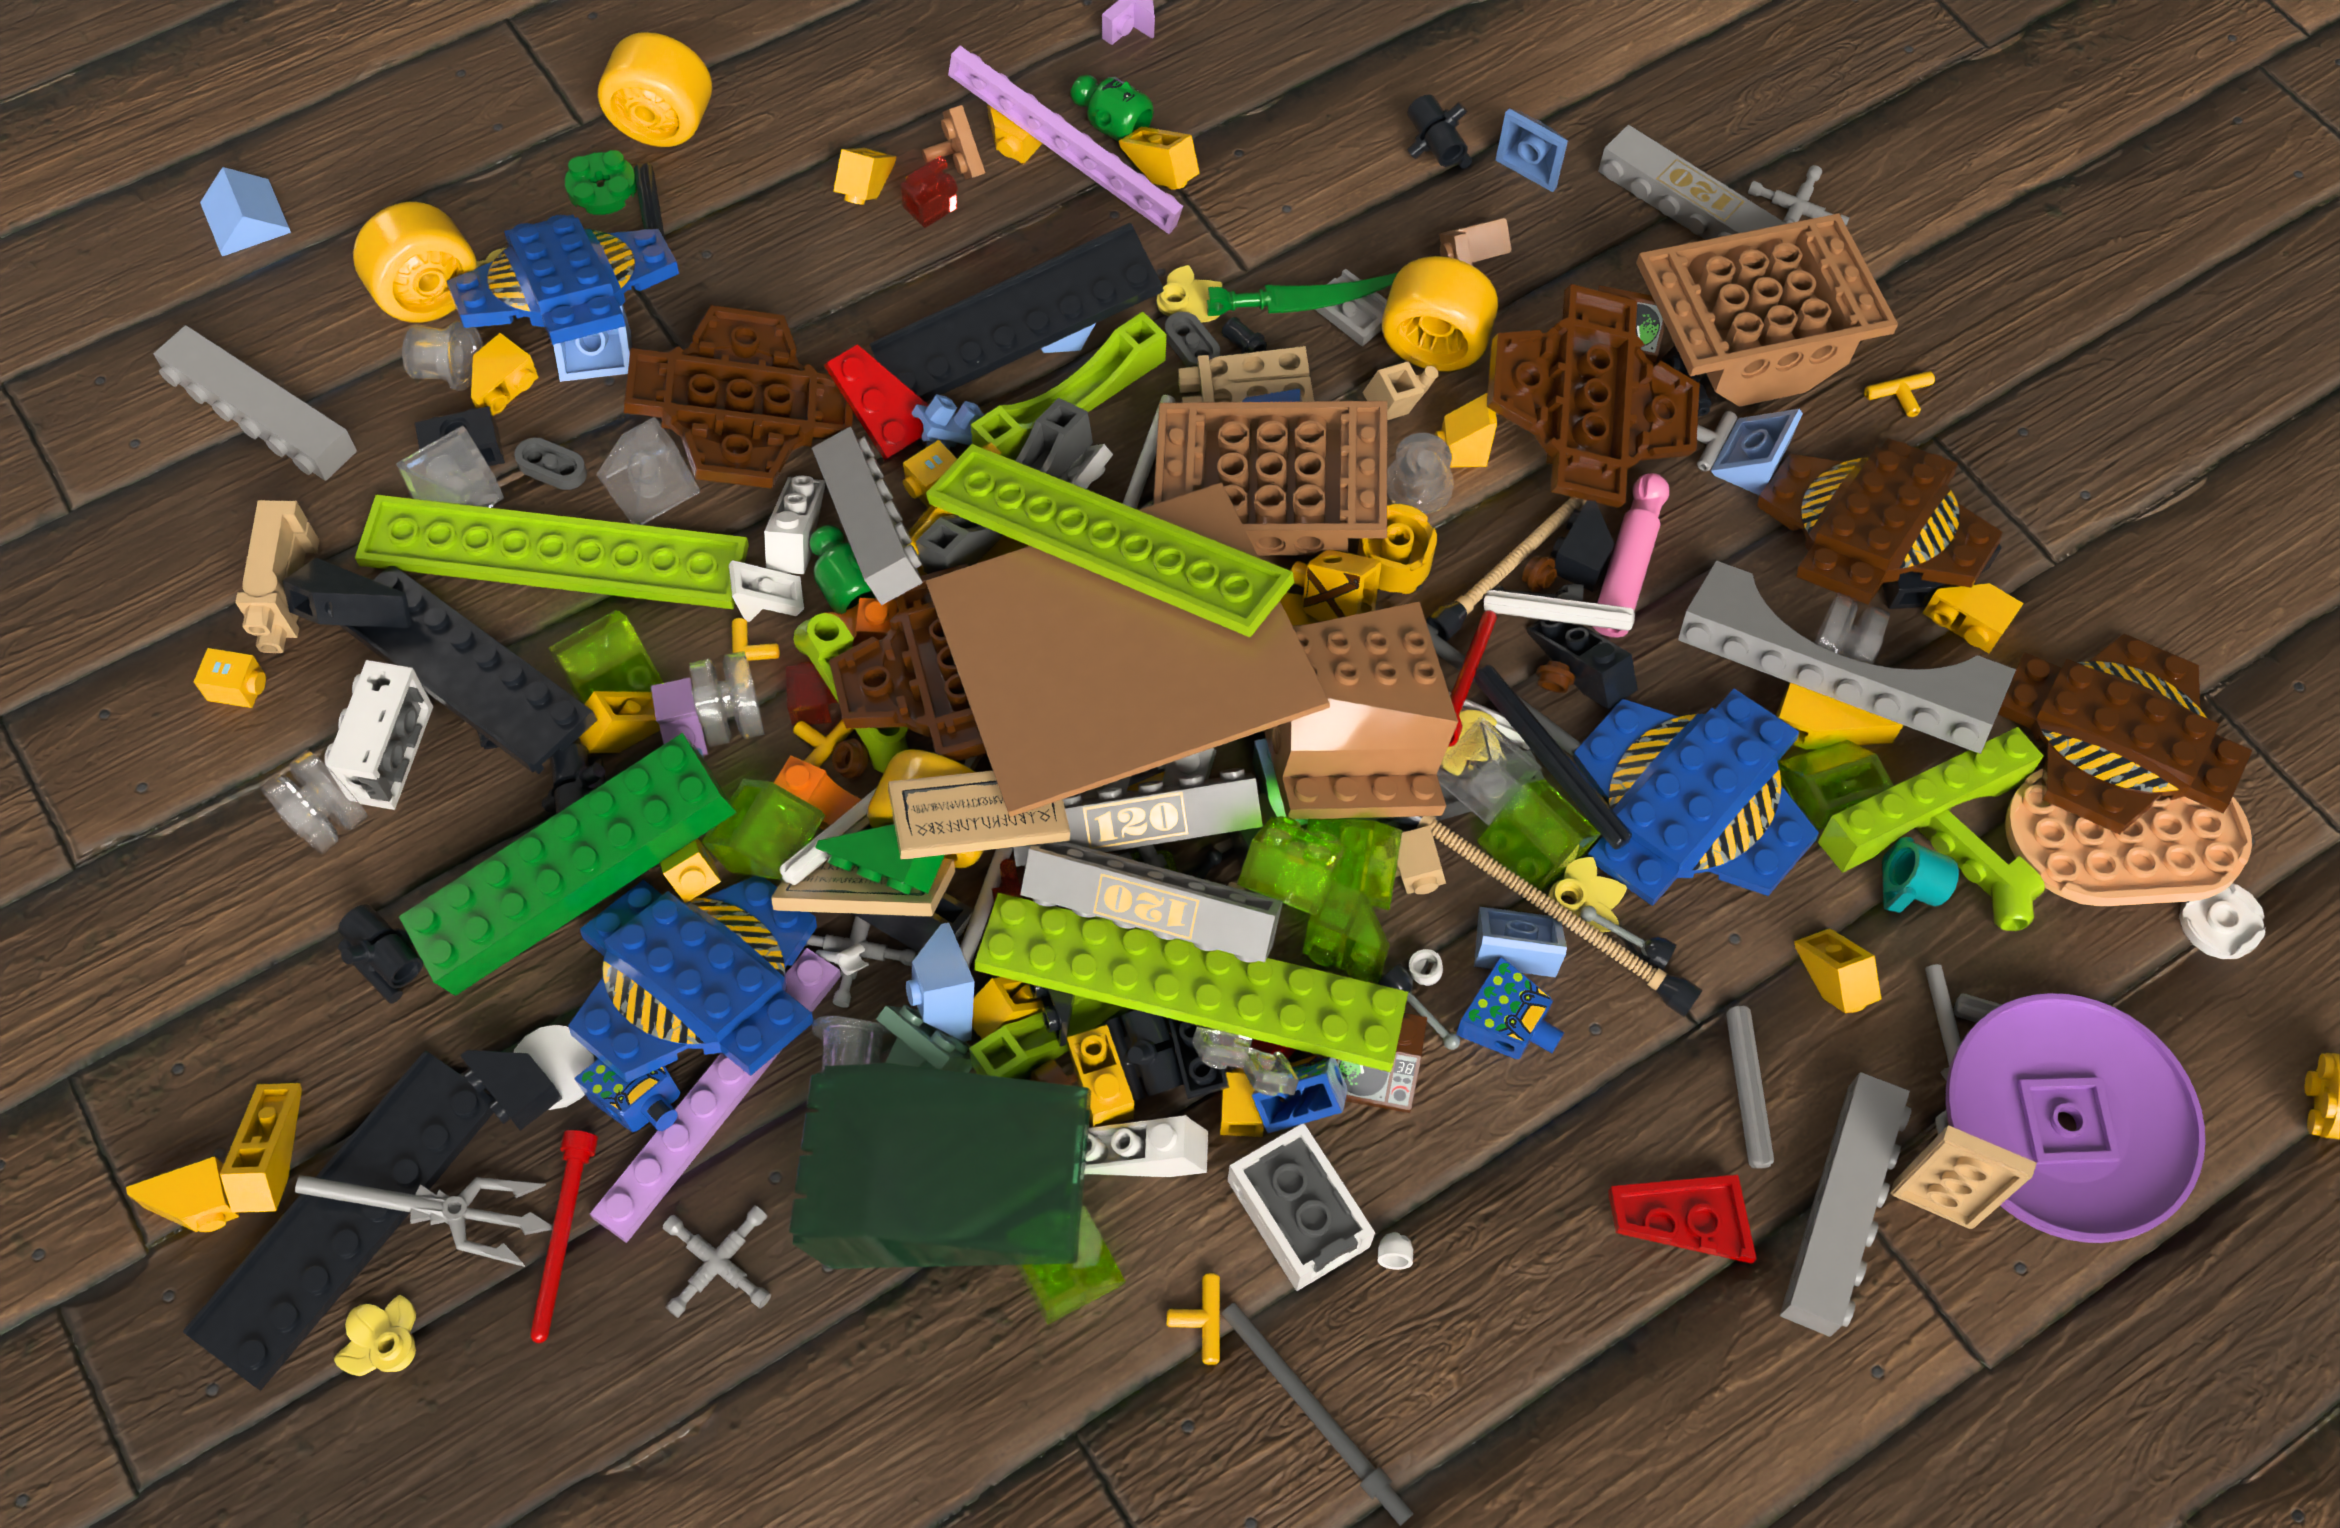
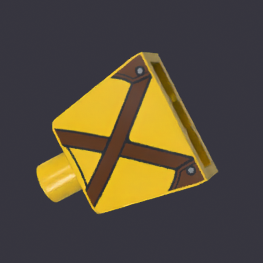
M1335 550L1324 551L1308 564L1297 561L1292 566L1291 571L1293 572L1294 584L1304 588L1303 610L1320 622L1375 611L1382 561Z

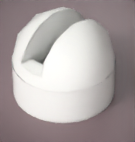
M1429 949L1419 950L1409 960L1410 974L1420 985L1430 986L1440 980L1443 973L1441 957L1435 951ZM1428 964H1434L1430 973L1425 975Z
M1398 1232L1386 1234L1378 1247V1263L1385 1268L1396 1270L1412 1266L1413 1247L1411 1240L1405 1235L1401 1236Z

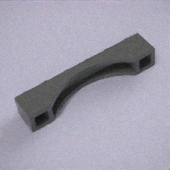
M1058 398L1035 421L1030 435L1015 461L1060 478L1093 444L1088 412ZM955 514L939 517L916 541L923 571L930 574L966 563L968 566L974 565L1000 540L1003 534Z

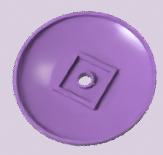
M2055 993L2026 996L2007 1002L1984 1016L1966 1034L1953 1056L1946 1083V1111L1949 1126L2037 1162L2033 1177L2000 1205L2014 1217L2031 1227L2056 1237L2079 1242L2106 1243L2121 1241L2148 1232L2166 1221L2183 1205L2194 1189L2201 1173L2205 1153V1125L2197 1094L2190 1078L2171 1050L2153 1032L2130 1015L2100 1001L2082 996ZM2059 1112H2065L2074 1118L2076 1131H2068L2060 1125L2058 1121Z

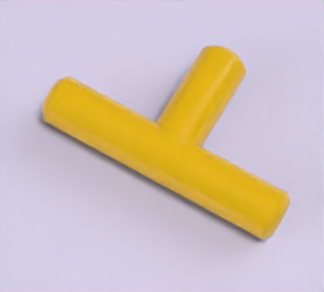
M1931 371L1869 385L1865 387L1864 395L1868 400L1896 394L1908 417H1915L1920 413L1921 408L1911 390L1933 385L1935 376Z
M736 618L732 621L733 687L737 690H745L749 687L748 661L778 659L780 657V650L777 643L748 645L747 621L743 618Z
M842 719L827 736H824L806 722L799 721L795 724L793 733L815 748L804 761L820 767L834 752L836 746L843 742L855 728L846 729Z
M1207 1273L1202 1277V1309H1169L1167 1311L1168 1327L1202 1328V1362L1207 1365H1215L1220 1361V1277L1214 1273Z

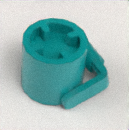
M1911 837L1900 838L1885 853L1882 860L1884 909L1900 913L1914 899L1935 907L1942 905L1950 898L1956 888L1959 877L1957 862L1949 856L1914 843Z

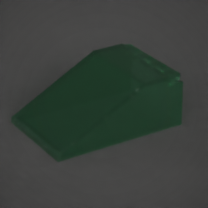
M891 1063L825 1066L824 1072L816 1073V1075H812L810 1078L807 1107L819 1110V1112L805 1114L800 1149L806 1152H813V1154L799 1156L794 1192L800 1195H807V1197L793 1200L789 1232L797 1235H793L792 1244L832 1269L1077 1263L1092 1091L1087 1087Z

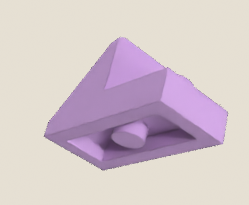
M1118 0L1102 14V39L1113 45L1122 36L1128 35L1133 27L1153 39L1155 25L1153 0Z
M691 678L651 686L655 717L660 726L663 743L666 744L683 733L696 748L702 749L703 756L708 755Z

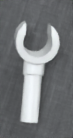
M858 943L841 952L816 951V954L826 961L839 964V967L846 975H851L869 966V963L864 962L859 956L860 953L865 951V948Z

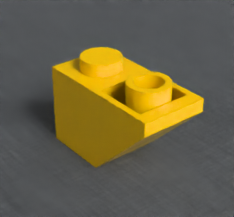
M501 333L473 355L471 399L475 408L489 406L494 416L502 412L506 405L522 391L529 389L533 382L538 379L531 355Z
M1990 583L1973 585L1972 588L1963 586L1948 587L1936 590L1922 614L1931 618L1937 625L1945 627L1964 638L1970 645L1978 647L1989 654L2024 603Z
M1105 1025L1067 1037L1073 1067L1078 1077L1077 1082L1091 1126L1115 1125L1134 1119V1100L1108 1026Z

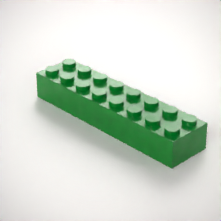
M681 733L400 915L399 918L433 982L456 996L737 812L699 750Z

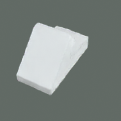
M734 560L729 564L732 597L747 622H750L762 609L797 616L804 610L800 576Z

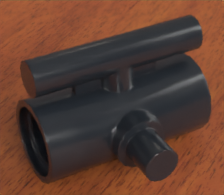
M1430 94L1423 95L1413 101L1408 108L1407 115L1419 134L1415 137L1416 142L1407 149L1411 156L1417 159L1423 152L1431 151L1443 167L1452 166L1456 163L1461 168L1470 166L1472 159L1467 153L1468 146L1456 130V127L1459 125L1458 120L1468 112L1466 108L1458 102L1450 110H1443L1436 98Z
M572 743L564 752L557 750L550 757L553 787L549 790L548 796L542 800V807L547 812L556 810V814L606 783L603 758L598 756L589 758L587 747L581 744Z
M368 904L357 906L349 911L339 923V933L345 938L338 945L342 960L348 965L353 964L390 1004H393L403 995L399 988L410 983L420 973L423 961L410 947L414 944L406 930L400 928L392 929Z
M1138 1010L1121 1015L1127 1036H1125L1119 1017L1103 1022L1104 1026H1108L1134 1101L1146 1098L1139 1077L1142 1078L1148 1097L1184 1085L1173 1037L1169 1035L1163 1016Z

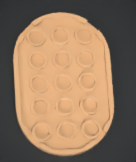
M2043 769L2030 775L2011 799L2006 813V836L2015 858L2020 856L2032 866L2043 879L2046 889L2063 898L2086 905L2120 906L2185 902L2212 897L2224 891L2236 880L2248 862L2252 848V835L2247 817L2234 797H2232L2229 806L2222 814L2186 797L2170 800L2168 796H2161L2147 812L2119 835L2042 800Z

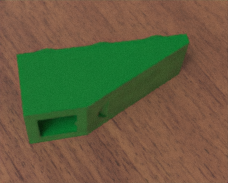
M894 824L818 840L815 847L830 855L827 863L848 872L855 865L859 867L856 874L876 883H880L883 876L888 878L886 886L907 895L910 894L912 888L926 894L929 893L945 856L938 855L901 860Z

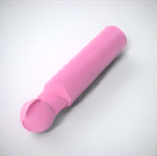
M1650 473L1640 476L1633 486L1634 499L1632 506L1624 515L1597 604L1628 607L1635 611L1660 528V520L1658 519L1660 510L1669 497V485L1659 474ZM1592 626L1597 632L1608 637L1618 638L1628 634V631Z

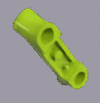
M821 613L798 625L794 632L793 640L798 651L810 658L838 702L829 660L851 649L854 637L839 617L829 613ZM907 727L855 728L868 749L873 768L881 773H884L893 756L898 752L909 750L905 737L908 730Z
M1951 808L1915 827L1931 841L1932 846L1937 852L1953 858L1963 875L1969 881L1978 884L1992 897L1993 919L1996 926L2005 931H2019L2033 922V901L2044 892L2045 885L2038 872L2022 857L2018 856L2008 865L1950 812Z

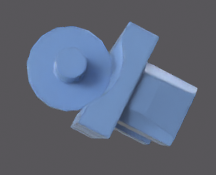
M936 394L928 407L916 404L912 415L919 418L923 423L924 432L922 440L927 442V447L940 440L949 450L950 447H955L957 443L972 444L971 424L984 416L978 405L965 401L959 411L954 413L957 407L953 401L946 396Z

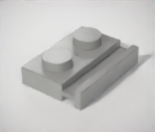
M1345 269L1339 278L1332 279L1328 284L1360 281V279ZM1375 292L1339 305L1314 310L1363 347L1382 330V317L1387 300Z

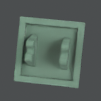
M886 1005L876 1018L877 1021L897 1036L883 1066V1071L891 1073L898 1066L899 1073L896 1076L898 1083H905L911 1077L913 1084H919L935 1068L939 1072L969 1073L971 1070L970 1053L967 1052L970 1045L966 1041L963 1042L949 1034L947 1035L943 1031L923 1022L918 1008L916 1010L907 1005H903V1007Z

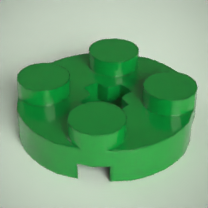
M610 150L608 152L592 153L584 157L577 156L568 163L569 170L565 176V187L569 200L575 207L579 205L585 208L589 214L606 215L617 212L626 206L625 200L630 197L631 193L632 197H634L637 191L634 170L619 151ZM606 180L604 186H597L596 182Z

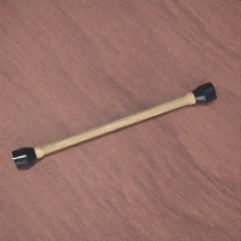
M1574 497L1569 498L1568 501L1537 527L1534 532L1525 538L1464 596L1461 595L1454 602L1440 606L1426 619V622L1438 630L1437 635L1448 641L1461 629L1466 616L1473 610L1474 605L1487 594V591L1492 590L1493 587L1499 584L1515 567L1549 538L1555 530L1561 527L1570 518L1575 508L1580 509L1587 500Z
M1435 816L1390 817L1399 824L1417 829L1430 825L1432 835L1436 839H1440V842L1444 841V845H1448L1449 848L1453 847V851L1457 850L1458 854L1461 853L1462 857H1465L1467 860L1470 859V862H1474L1475 866L1479 865L1478 868H1483V871H1487L1489 875L1492 874L1491 876L1493 878L1496 877V880H1500V883H1505V886L1509 885V889L1518 892V895L1522 894V898L1526 897L1527 901L1531 900V904L1535 903L1536 907L1540 906V910L1544 909L1545 913L1549 912L1548 915L1552 916L1553 919L1557 918L1558 922L1562 921V925L1566 924L1567 928L1571 927L1570 930H1575V934L1579 933L1580 937L1584 936V940L1588 939L1589 943L1593 942L1592 945H1597V949L1601 948L1602 952L1606 951V955L1610 954L1611 958L1615 957V961L1619 960L1620 964L1624 963V967L1628 966V970L1632 969L1633 973L1637 972V976L1641 975V978L1646 979L1645 981L1648 982L1647 985L1656 990L1664 1003L1681 1016L1685 1017L1703 991L1686 978L1667 974L1660 968L1652 969V965L1648 966L1647 962L1643 963V959L1639 960V956H1634V953L1630 954V950H1625V947L1621 948V944H1616V941L1612 942V938L1603 935V932L1599 933V929H1594L1593 925L1590 927V923H1585V920L1581 921V917L1572 914V911L1568 912V908H1563V905L1559 906V902L1555 903V900L1550 899V896L1546 897V893H1542L1541 890L1537 891V887L1533 888V885L1529 884L1528 881L1524 882L1523 878L1519 879L1520 876L1516 875L1515 872L1511 873L1510 869L1506 870V866L1502 867L1501 863L1498 864L1497 860L1494 861V858H1489L1490 856L1488 854L1485 855V852H1481V849H1476V846L1472 847V843H1468L1463 837L1459 838V835H1455L1454 831L1450 832L1451 829H1446V826H1442L1441 822L1438 823Z

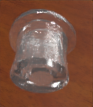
M461 321L452 322L447 329H437L416 324L409 328L404 337L402 346L404 368L412 379L446 380L453 390L463 391L472 384L473 355L483 347V342L475 327L464 328Z
M1429 433L1412 434L1400 442L1396 450V460L1387 469V496L1394 504L1409 505L1419 509L1424 514L1439 511L1448 504L1453 493L1454 478L1450 469L1452 453L1446 442L1440 437Z
M822 1016L813 1021L812 1032L816 1037L822 1039L823 1058L819 1079L820 1088L838 1092H866L883 1087L881 1049L883 1036L892 1034L890 1030L881 1023L841 1016Z

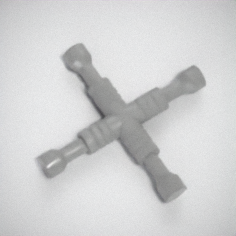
M1816 165L1809 168L1806 174L1807 180L1801 184L1796 196L1780 190L1775 192L1764 188L1761 183L1754 180L1748 190L1750 195L1763 196L1771 199V203L1789 209L1783 220L1786 224L1798 222L1801 215H1806L1812 219L1833 215L1825 211L1826 208L1808 202L1814 191L1813 185L1822 174V169ZM1840 215L1845 225H1847L1850 217Z
M859 917L854 919L850 938L828 934L825 937L812 935L805 945L823 947L825 951L841 952L858 943L865 948V951L859 954L861 958L885 961L887 958L901 961L904 965L912 966V961L917 956V951L913 949L895 950L888 948V945L866 941L870 924ZM841 970L842 981L839 990L835 992L833 998L834 1005L849 1007L851 1000L849 991L852 980L856 979L858 971L851 975H846Z
M754 1205L747 1213L744 1223L736 1231L732 1230L717 1248H714L699 1234L693 1235L684 1227L682 1220L677 1216L671 1215L665 1221L662 1228L670 1235L678 1236L687 1244L686 1248L704 1263L687 1281L689 1285L678 1297L672 1298L665 1308L676 1318H679L685 1311L687 1302L697 1291L701 1293L717 1274L735 1289L740 1287L750 1296L751 1302L758 1308L764 1307L770 1300L771 1294L764 1288L756 1287L746 1278L747 1274L732 1263L730 1259L746 1242L744 1238L755 1226L761 1225L768 1216L759 1207Z

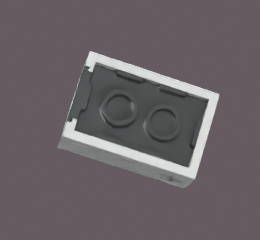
M366 660L361 674L356 675L353 681V695L348 708L343 709L340 714L339 730L335 741L326 750L325 766L349 802L395 810L431 715L433 705L413 668Z
M1304 1123L1230 1165L1228 1183L1296 1291L1370 1248L1375 1235L1373 1228Z

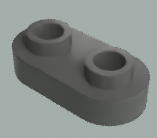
M1176 312L1167 318L1165 322L1166 341L1186 367L1197 366L1198 356L1209 355V360L1220 356L1219 344L1195 315L1189 312Z
M542 438L526 439L515 449L514 456L520 471L527 476L562 490L575 489L586 480L587 469L584 460L574 451ZM535 460H541L538 463H532Z

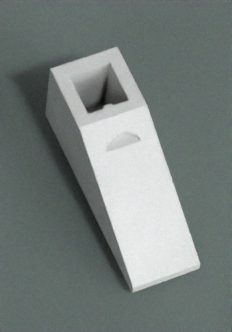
M804 475L788 477L764 531L767 569L783 573H805L812 555L809 542L811 535L817 529L825 480H816Z
M1186 1115L1071 1130L1069 1172L1077 1174L1174 1177L1207 1173L1208 1131Z

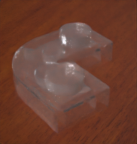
M1202 1027L1196 1028L1192 1043L1201 1061L1206 1065L1217 1069H1225L1227 1066L1243 1068L1253 1089L1265 1095L1276 1096L1278 1093L1295 1094L1299 1078L1284 1054L1275 1052L1273 1056L1270 1053L1251 1048L1252 1038Z

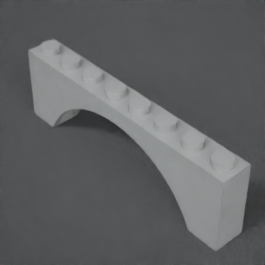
M1719 561L1714 563L1688 607L1678 638L1681 642L1979 754L1983 750L2016 671L2014 668L1978 655L1956 665L1934 669L1889 668L1839 655L1798 634L1776 616L1761 597L1752 573Z

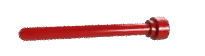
M1492 610L1483 612L1450 695L1458 724L1448 747L1454 746L1458 742L1463 729L1459 715L1497 619L1495 612Z
M567 1130L563 1133L560 1150L564 1152L563 1160L567 1162L530 1337L535 1343H543L549 1336L584 1164L589 1163L590 1157L595 1156L598 1136L592 1133L577 1130Z

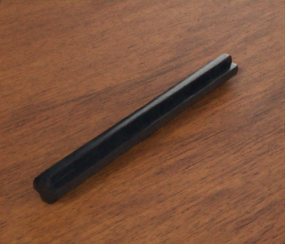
M1486 665L1479 669L1474 678L1475 682L1611 847L1618 850L1628 844L1632 837L1631 831L1495 668L1491 665Z

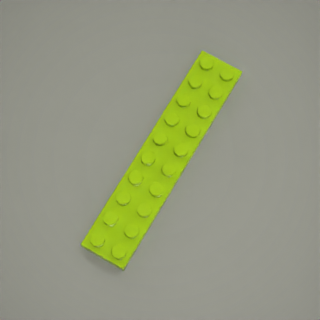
M973 444L964 451L926 492L929 504L1247 637H1251L1294 584L1293 572Z
M375 495L355 559L359 566L386 569L389 566H395L399 570L407 572L734 609L735 601L732 597L729 564L732 560L745 563L749 543L747 537Z
M1002 893L997 895L975 959V971L1391 1072L1394 1064L1408 996L1407 991L1267 958L1265 963L1261 961L1244 962L1237 959L1232 953L1221 950H1201L1195 947L1192 942L1178 938L1173 940L1161 939L1149 930L1138 927L1131 929L1122 928L1115 925L1109 919L1097 916L1082 917L1075 914L1072 910L1056 906H1042L1031 900Z

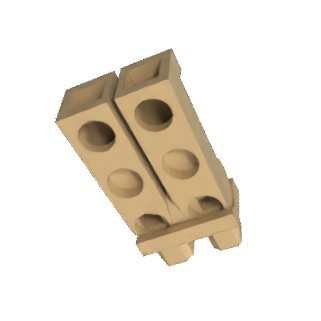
M1306 346L1219 356L1210 360L1209 355L1198 356L1197 366L1178 369L1180 393L1199 391L1200 395L1182 397V403L1242 402L1246 397L1300 389L1302 402H1314Z
M258 500L242 583L245 593L237 592L235 603L244 615L243 628L247 633L257 635L256 647L262 653H283L286 638H298L299 626L296 622L299 616L289 612L282 580L303 567L305 554L317 553L320 540L310 523L307 522L308 519L297 501Z

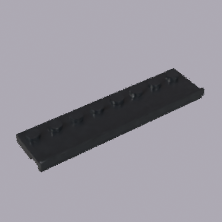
M1128 223L871 342L869 346L875 359L923 401L927 402L934 399L936 394L942 395L1156 296L1164 292V289L1132 223Z
M395 566L386 568L373 581L406 593L412 625L409 628L339 625L389 664L413 668L427 693L532 773L535 771L537 774H540L544 770L542 764L557 750L564 752L597 721L591 709Z
M426 1050L315 1178L412 1195L416 1194L420 1185L430 1190L493 1115L494 1112L488 1106V1103L494 1098L485 1091L478 1093L465 1077ZM300 1194L186 1326L183 1333L261 1391L410 1212Z

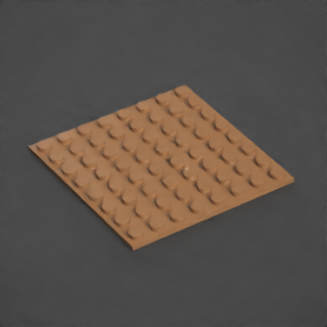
M1222 482L1139 510L1259 558ZM1031 546L926 580L1009 817L1331 708L1330 701L1280 601L1251 637H1247Z

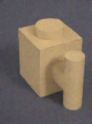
M1409 361L1380 369L1369 382L1363 394L1367 401H1387V420L1407 415L1438 377V370L1433 366H1427L1422 374L1416 375Z
M1430 825L1391 836L1395 851L1394 856L1384 858L1382 847L1378 845L1366 849L1378 896L1391 894L1393 888L1390 879L1398 876L1402 877L1407 894L1414 892L1416 894H1427L1435 891L1439 885L1446 884Z

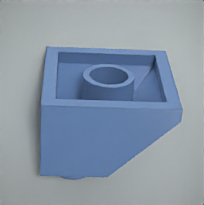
M1509 108L1505 112L1495 161L1554 192L1557 188L1568 140L1541 121L1523 112Z

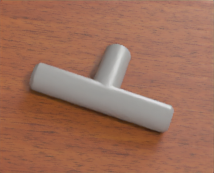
M1731 411L1724 412L1715 431L1698 425L1697 441L1707 445L1697 462L1700 470L1709 471L1712 468L1737 421L1735 413Z

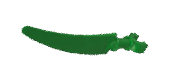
M1398 273L1360 281L1327 285H1265V292L1263 289H1260L1259 292L1235 293L1234 290L1228 292L1222 287H1208L1207 313L1208 316H1218L1226 313L1228 310L1235 311L1236 308L1259 307L1260 310L1267 307L1268 314L1335 306L1365 297L1391 286Z

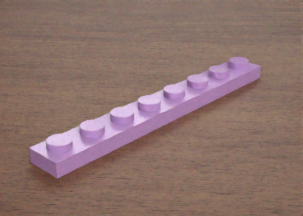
M959 46L951 54L948 76L1166 233L1170 234L1177 226L1183 205L1177 202L1172 195L1163 192L1153 185L1143 174L1137 173L1128 167L1118 156L1103 149L1089 135L1078 131L1067 123L1061 115L1053 113L1038 102L1032 94L1024 92L1010 82L1004 74L996 72L985 64L976 54L970 53L962 46Z
M806 948L786 973V993L810 1012H813L841 977L840 969ZM780 1052L751 1076L721 1053L676 1107L675 1110L678 1116L674 1124L668 1129L657 1131L592 1210L590 1213L591 1217L627 1243Z

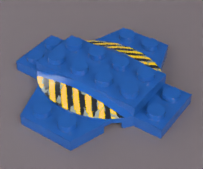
M572 214L568 216L555 215L547 221L535 224L522 223L516 225L513 229L504 231L508 248L502 251L494 261L447 280V284L464 328L511 324L514 320L513 315L516 318L525 316L530 317L532 326L545 327L554 345L625 327L624 316L620 309V306L626 302L624 293L632 290L631 286H634L635 290L642 291L678 275L679 271L677 261L659 229L605 233L584 229L579 218H575Z
M1733 689L1716 709L1711 708L1706 714H1693L1681 717L1622 699L1574 752L1573 760L1601 797H1606L1611 809L1631 831L1632 837L1628 844L1618 850L1612 848L1606 839L1602 837L1588 853V857H1593L1598 868L1616 881L1626 885L1630 891L1651 906L1659 900L1677 878H1693L1694 874L1703 872L1717 874L1718 879L1769 896L1817 840L1819 834L1781 786V775L1777 762L1797 740L1799 731L1736 689Z
M760 874L705 898H694L687 903H684L681 898H676L669 891L662 895L650 884L642 880L580 928L582 938L604 956L603 977L568 1025L571 1036L626 1083L677 1061V1053L688 1048L703 1049L704 1055L723 1053L751 1076L814 1023L812 1012L786 993L785 968L787 965H793L817 928L816 917L810 912L773 910L771 897L777 887Z

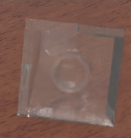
M655 417L623 433L597 472L598 479L630 522L636 525H643L700 493V489L674 441L665 429L661 428V424Z
M464 426L457 428L396 463L412 499L492 508L497 502L504 499L496 477Z
M1481 715L1444 755L1437 772L1439 783L1490 826L1542 767Z

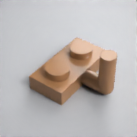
M960 105L942 112L944 119L941 120V125L948 141L922 149L925 162L928 163L953 154L955 167L959 174H964L965 180L985 174L963 106Z

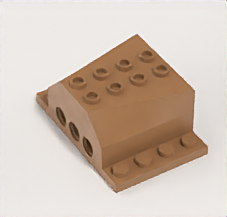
M1839 213L1639 253L1636 262L1689 375L1694 376L1706 373L1714 391L1739 407L1806 393L1848 365L1861 340L1894 334L1898 326L1893 313Z
M1387 401L1159 403L1154 505L1222 482L1258 557L1290 571L1297 561L1308 564L1326 550L1348 553V538H1387Z
M1420 602L1313 624L1294 625L1293 628L1330 701L1331 708L1264 730L1287 820L1442 816L1446 803L1437 772L1458 724V719Z

